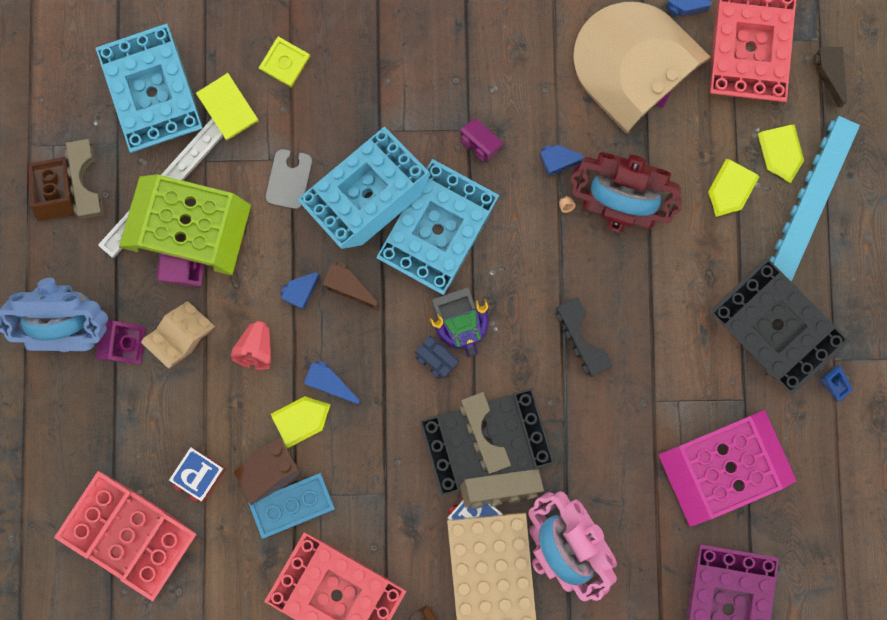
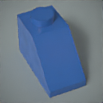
M669 0L666 8L673 15L684 17L707 12L712 2L709 0Z
M548 145L540 152V159L548 177L580 164L584 158L582 154L560 145L554 147L553 145Z
M314 272L289 281L288 285L285 284L280 293L282 295L281 299L304 310L320 279V275Z

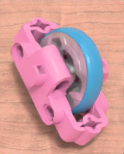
M561 491L555 494L545 493L535 501L534 507L528 512L533 522L529 526V533L537 545L533 551L536 558L532 560L535 571L540 575L546 573L549 579L556 577L565 591L571 592L574 590L582 601L590 599L600 600L610 591V587L617 580L612 570L616 567L617 562L604 540L603 531L598 525L593 523L579 500L575 499L570 502L567 495ZM550 500L552 501L549 504H546L543 507H541V505L545 502L547 503ZM558 507L561 515L545 517V514ZM595 572L598 573L600 577L588 586L586 582L593 577Z

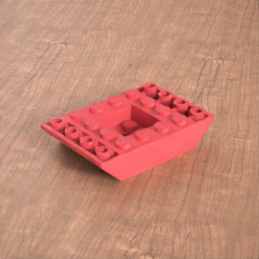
M796 0L717 1L709 74L710 94L787 102ZM746 44H753L755 46V51H747L745 47Z
M304 532L264 602L295 620H391L406 590L324 541ZM334 590L342 592L343 596L340 601L333 600L331 594Z

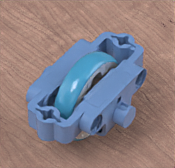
M53 278L40 280L37 284L38 287L32 292H19L11 295L9 301H6L0 308V332L4 333L5 338L9 342H24L26 350L87 351L94 347V343L99 342L107 330L105 324L108 321V316L100 309L97 302L90 301L83 293L73 291L70 285H56Z

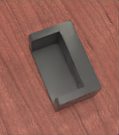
M469 287L432 299L436 314H439L443 320L476 309Z

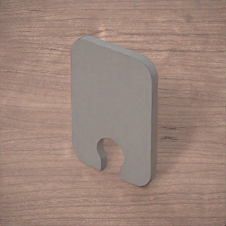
M281 149L276 152L266 200L272 205L298 209L302 205L297 199L306 192L312 159L307 154L299 153V165L295 168H290L287 166V159L290 157L291 151Z

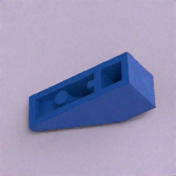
M318 361L317 364L312 362L304 382L306 386L360 405L361 401L328 368L329 364Z

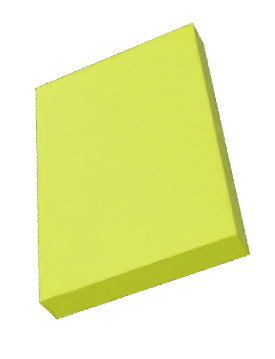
M228 73L196 92L226 141L259 121Z

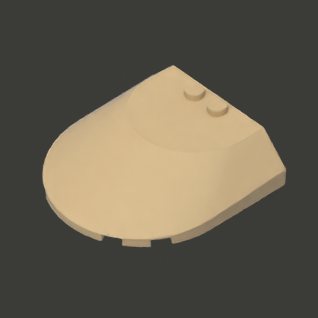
M640 2L616 3L601 9L591 16L577 36L573 55L576 75L583 89L626 134L665 95L697 67L708 62L711 58L669 15L654 6Z

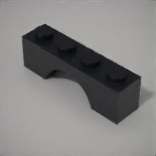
M576 297L558 306L555 316L559 323L563 322L566 328L563 330L568 341L572 340L574 344L572 349L576 357L581 358L583 362L581 367L584 373L593 377L611 368L613 365L605 349H596L588 346L580 336V323L586 316V312L579 298Z

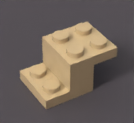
M187 301L166 314L157 329L144 337L141 343L166 367L170 368L191 354L200 339L212 332L215 326Z

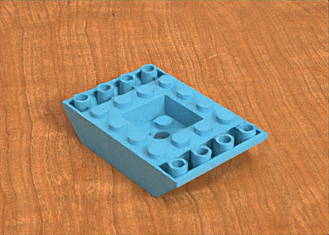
M168 24L96 47L130 153L203 129L200 114ZM151 88L157 89V94L154 97L148 96V91Z
M384 126L297 200L341 249L360 246L421 196L430 172ZM373 192L371 197L364 198L366 193Z
M432 159L427 167L430 176L421 196L402 211L376 259L444 295L488 220L499 195ZM441 225L444 231L442 234L436 235L433 233V227Z

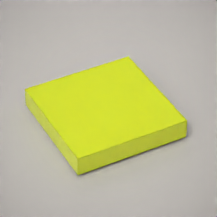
M277 37L259 66V70L292 88L309 60L310 54Z

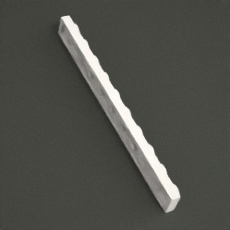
M213 119L205 125L161 174L162 176L182 181L186 179L223 137ZM129 211L98 244L112 258H115L122 250V248H119Z

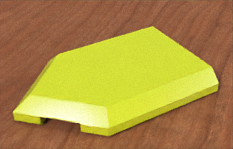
M795 125L758 133L767 170L791 183L804 162Z
M726 159L708 191L715 217L742 210L759 176L741 165Z
M304 396L271 414L272 419L287 448L321 432L331 404Z

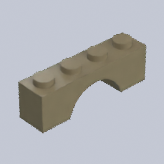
M89 139L67 142V149L64 152L66 160H69L70 165L67 171L69 178H72L73 185L70 186L72 196H75L76 204H73L75 215H78L82 220L105 216L102 197L97 193L88 191L84 184L85 171L96 161L93 143Z
M482 392L461 400L462 405L459 407L463 417L467 415L469 423L466 426L469 434H474L476 441L473 442L477 453L481 452L483 460H480L483 471H488L491 474L511 466L505 448L491 445L483 437L481 424L484 417L490 412L484 393Z

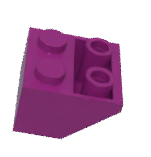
M476 118L460 129L461 144L468 150L471 148L475 152L476 158L481 162L489 163L503 148L504 143Z
M160 253L156 281L189 288L199 287L202 285L204 264Z

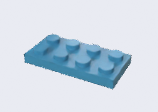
M321 473L282 488L252 505L248 502L262 539L335 510Z

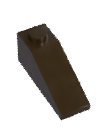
M821 47L814 54V65H817V72L838 107H843L847 102L843 47Z

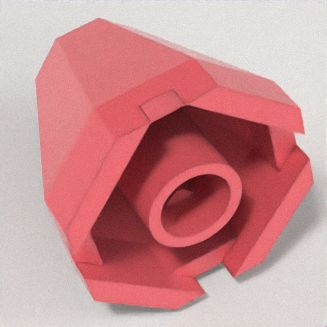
M261 321L250 323L232 349V361L247 368L250 365H255L254 369L256 370L270 369L272 362L270 330L266 323Z

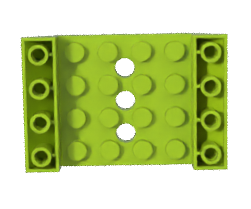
M158 174L140 176L119 248L138 252L139 248L214 266L215 272L233 275L251 204L230 192ZM187 199H194L196 204L189 207L185 204V201ZM183 216H188L191 222L189 224H182L180 219ZM178 234H184L186 240L178 242L175 240V237Z

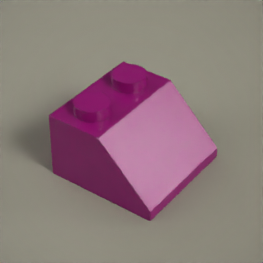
M107 321L105 324L107 330L97 345L96 359L141 364L144 346L141 341L145 337L146 327L118 321Z

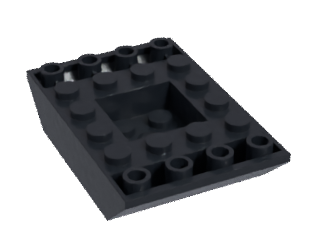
M767 257L710 310V313L791 395L850 342ZM775 319L783 321V326L780 329L772 327V322Z

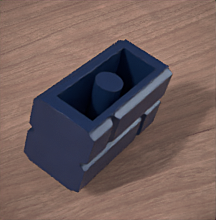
M431 335L415 352L417 355L416 360L423 366L429 365L432 368L430 372L438 379L440 377L445 379L459 363V360Z

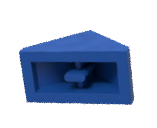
M839 365L832 367L818 379L838 402L853 390Z

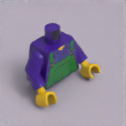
M485 299L484 306H479L477 300V309L443 320L437 314L439 317L437 322H433L432 318H430V322L435 327L439 338L450 347H455L456 349L465 348L467 357L479 354L475 343L481 342L482 337L487 333L489 319L488 304Z

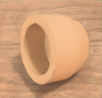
M565 196L566 198L560 199L559 207L562 212L568 213L575 208V203L571 197Z

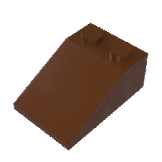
M66 157L28 164L31 209L37 221L75 214L73 209L74 197L70 190L71 181L68 176Z
M337 262V264L331 263L323 282L325 289L379 311L380 306L378 302L352 274L348 266Z
M282 438L263 447L234 471L250 505L303 477Z

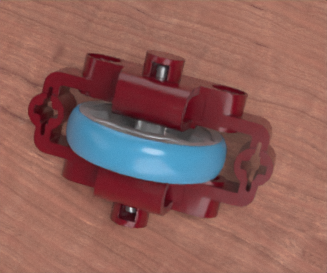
M600 152L597 159L591 157L583 158L580 166H577L572 173L573 195L584 199L583 207L585 209L600 213L602 219L608 220L607 228L615 232H623L624 226L633 227L634 224L653 228L656 221L669 223L672 221L673 216L680 212L682 204L680 197L681 187L679 184L670 181L671 173L645 164L646 160L640 156L630 155L626 159L610 153ZM582 169H584L582 174L583 177L580 180V183L578 184V176L579 174H581ZM589 169L600 173L593 179L591 189L583 188L589 181ZM659 191H661V192H664V191L670 192V193H669L668 195H666V197H665V201H664V210H665V212H664V211H661V210H658L659 207H660V204H661V195H660ZM675 196H676V199H675V202H676V203L672 206L671 211H670V204H672V202L674 201V198H675Z

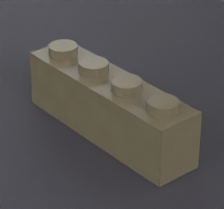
M539 469L465 479L460 484L465 508L472 507V509H479L487 504L498 506L502 502L509 501V504L520 502L521 499L533 501L538 499V496L544 492Z

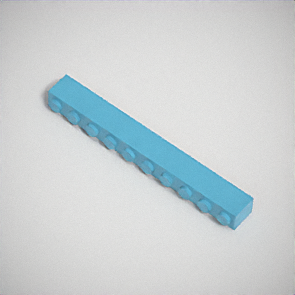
M838 116L834 121L831 120L827 128L829 134L820 143L821 152L816 154L813 159V170H809L804 180L807 182L806 186L800 189L797 196L799 199L798 204H794L789 214L792 216L791 220L786 222L783 227L782 240L779 239L775 245L776 254L769 259L790 281L794 277L860 126L841 116Z

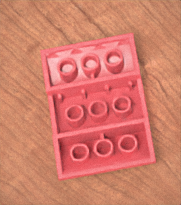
M97 471L54 538L86 559L89 558L120 578V581L154 601L197 534L143 496L104 473Z

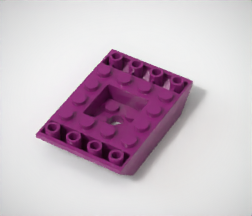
M700 544L693 567L686 620H771L779 558ZM727 603L733 606V611L729 615L723 612V606Z

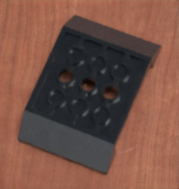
M532 388L487 402L490 412L484 417L487 426L481 430L483 437H489L494 446L504 447L511 466L491 474L488 471H483L480 460H483L481 452L477 453L473 445V442L476 441L474 434H469L466 426L469 421L467 415L463 417L461 410L420 420L441 496L461 491L460 484L465 479L533 470L554 464Z

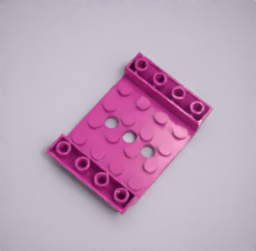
M765 409L658 454L689 527L735 510L784 489L797 481ZM725 444L727 446V453L725 455L718 453V445ZM728 462L735 464V471L733 473H728L725 469V465ZM736 480L742 481L744 485L743 489L739 492L733 488Z

